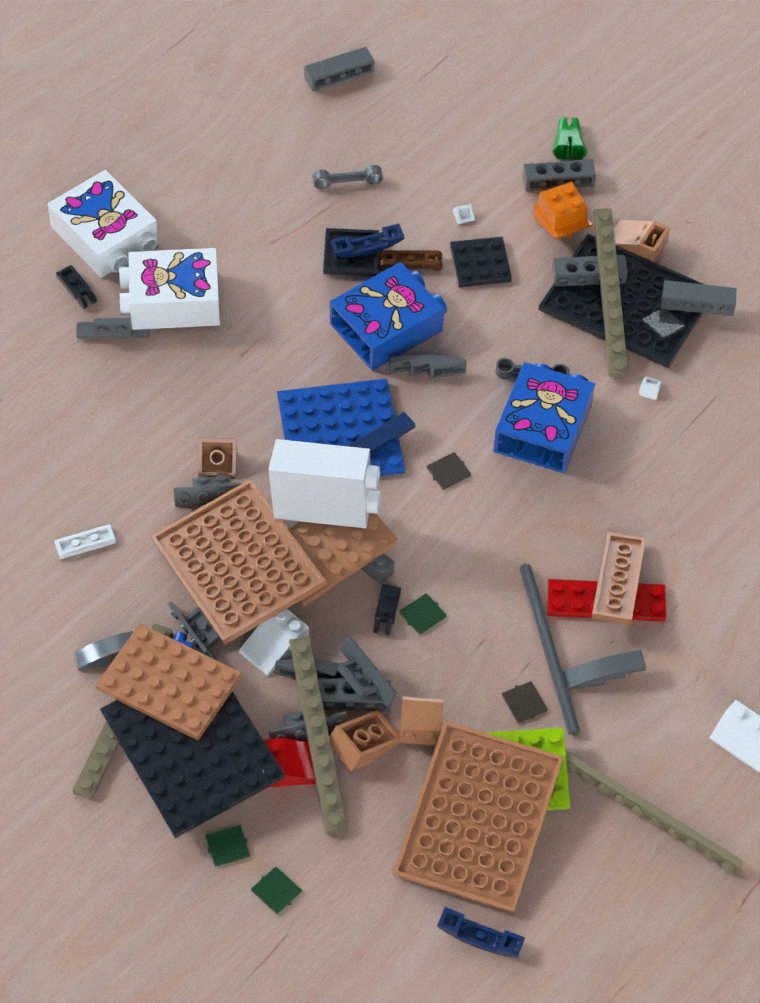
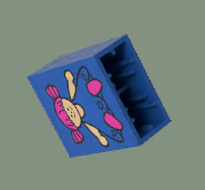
M401 262L330 301V325L371 371L388 363L389 357L400 356L442 332L444 314L447 313V306L443 298L439 294L431 295L425 288L422 276L417 271L410 272Z
M524 362L495 430L493 452L565 474L592 406L595 383L588 381L586 377L579 374L566 375L553 371L546 364L537 363L533 365Z

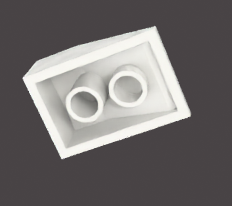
M285 609L258 625L240 648L239 653L268 676L275 670L276 660H286L291 656L289 639L309 637V626L288 609Z

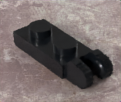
M72 265L56 272V277L74 299H77L83 309L88 307L82 296L87 295L93 304L97 302V298L91 291L90 286Z
M382 584L373 633H378L380 622L387 623L385 635H390L392 624L394 625L401 587Z

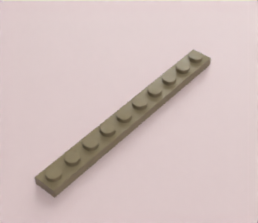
M612 208L594 209L593 216L609 377L628 376Z
M155 623L151 628L170 638L173 634L172 629ZM105 722L73 788V794L93 800L119 746V742L107 722Z
M310 638L289 639L325 832L329 834L346 831L347 827Z
M566 751L568 773H575L580 776L584 783H591L596 786L600 793L604 795L609 794L618 804L631 808L637 816H644L649 819L653 826L657 828L662 827L671 837L684 841L690 849L699 850L705 858L710 861L715 860L727 872L738 874L743 864L742 859Z

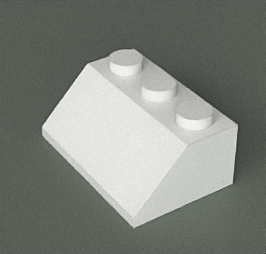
M735 700L723 714L709 739L760 773V716Z

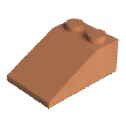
M378 709L336 726L329 740L331 748L352 772L368 765L399 744L400 735Z

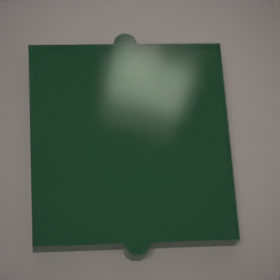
M427 593L399 611L407 621V624L411 625L419 635L447 616L438 606V602H434Z
M241 825L205 835L209 847L208 853L211 854L215 867L250 857L246 844L247 838H244Z
M276 866L266 876H262L261 880L251 888V891L275 914H278L287 905H291V901L302 892Z

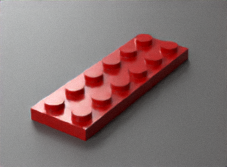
M548 579L547 616L592 618L598 581ZM638 583L632 620L666 621L665 584Z

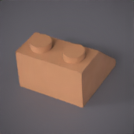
M402 697L399 743L437 745L442 727L443 699Z

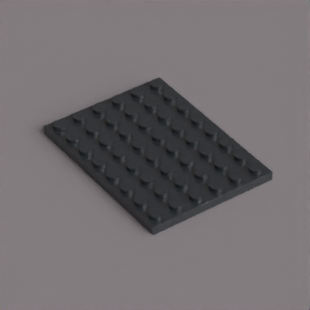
M587 234L572 257L597 256L596 237ZM616 246V255H625L628 271L626 283L619 284L626 349L669 368L703 313L661 309L664 280L694 284L703 283ZM553 284L539 304L538 310L605 340L600 285L554 286Z
M208 651L205 652V653H203V654H205V655L211 657L210 654L208 653ZM233 691L199 741L118 700L100 708L106 722L175 839L285 778L283 771Z

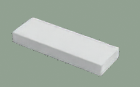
M109 524L57 539L54 542L60 559L115 544L116 538Z

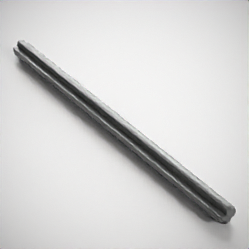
M524 563L519 569L568 733L576 735L580 732V728L530 564Z

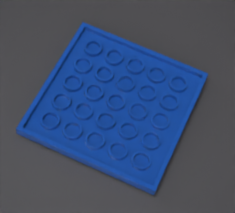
M387 378L277 391L284 440L348 447L395 417ZM399 438L370 456L371 465L380 466V476L405 473Z

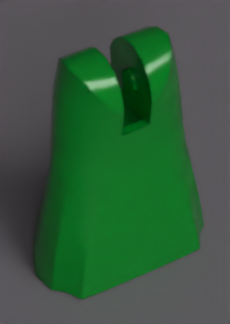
M560 117L552 151L556 159L581 160L587 155L578 118L572 117L571 125H568L567 117Z

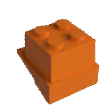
M572 182L540 192L538 204L534 205L533 217L554 239L563 236L570 239L572 233L593 226L587 218L588 207Z

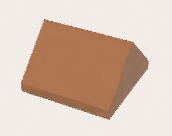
M198 438V476L226 475L236 477L237 439Z

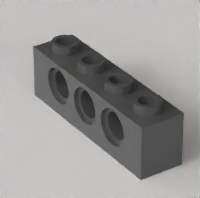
M593 159L524 164L523 167L525 191L548 190L572 182L576 188L595 186L596 173Z
M617 255L619 284L626 283L628 271L625 255ZM597 256L553 258L552 274L554 286L600 285Z
M317 677L324 710L376 711L379 709V711H390V706L386 707L375 693L360 698L345 678L326 679L324 677Z

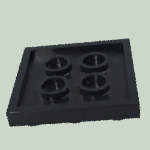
M326 228L323 274L376 276L378 252L357 257H339L334 253L331 240L345 236L352 240L379 233V230Z
M503 236L450 242L458 287L512 282Z

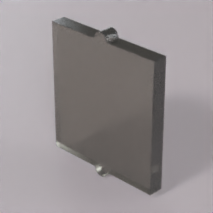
M664 308L657 312H652L651 315L642 319V322L662 340L676 335L677 332L686 327L685 324Z
M455 452L426 467L433 476V480H436L443 490L471 476L470 471L465 466V462L461 461Z
M532 681L520 686L516 685L515 688L502 693L517 723L529 718L534 719L536 715L547 711V707Z

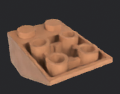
M620 220L614 228L615 245L655 262L668 242L670 227L655 221Z

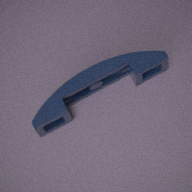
M398 223L382 227V232L352 240H349L348 236L333 239L331 244L336 256L357 257L385 250L401 242L405 237Z
M444 907L437 925L439 929L476 948L503 956L518 958L525 937L507 930L502 933L464 918L465 914Z

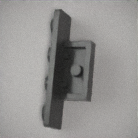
M93 318V322H77L76 336L78 339L149 337L150 329L132 330L130 318Z
M226 475L192 478V487L174 488L175 506L206 505L243 483L231 484V477Z
M170 601L168 603L171 608L169 612L176 620L179 619L182 622L180 627L184 632L191 634L193 637L190 639L197 648L200 647L203 650L202 654L208 651L213 659L219 661L210 648L220 638L199 607L186 617L179 607Z
M351 636L347 637L340 650L348 661L340 663L337 670L360 698L375 693L386 707L390 706L397 695L396 690Z
M324 710L328 735H331L336 726L349 721L346 711L327 716ZM302 711L285 715L284 722L286 726L269 730L268 732L270 739L285 738L304 742L308 741Z

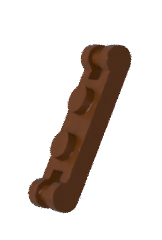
M382 250L378 253V259L380 260L378 268L381 271H385L399 262L407 269H433L440 271L443 268L441 261L442 252L438 250Z

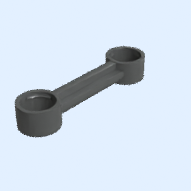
M378 165L368 166L365 171L330 174L327 170H318L313 174L314 186L317 189H326L332 183L366 180L367 183L374 185L383 180L382 169Z
M501 358L496 363L495 372L499 378L509 379L513 375H519L522 365L514 364L509 358ZM556 364L552 367L553 371L562 372L566 375L570 373L569 368L564 364ZM501 366H507L511 370L502 371L499 368Z

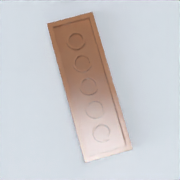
M607 533L592 619L631 625L646 538Z

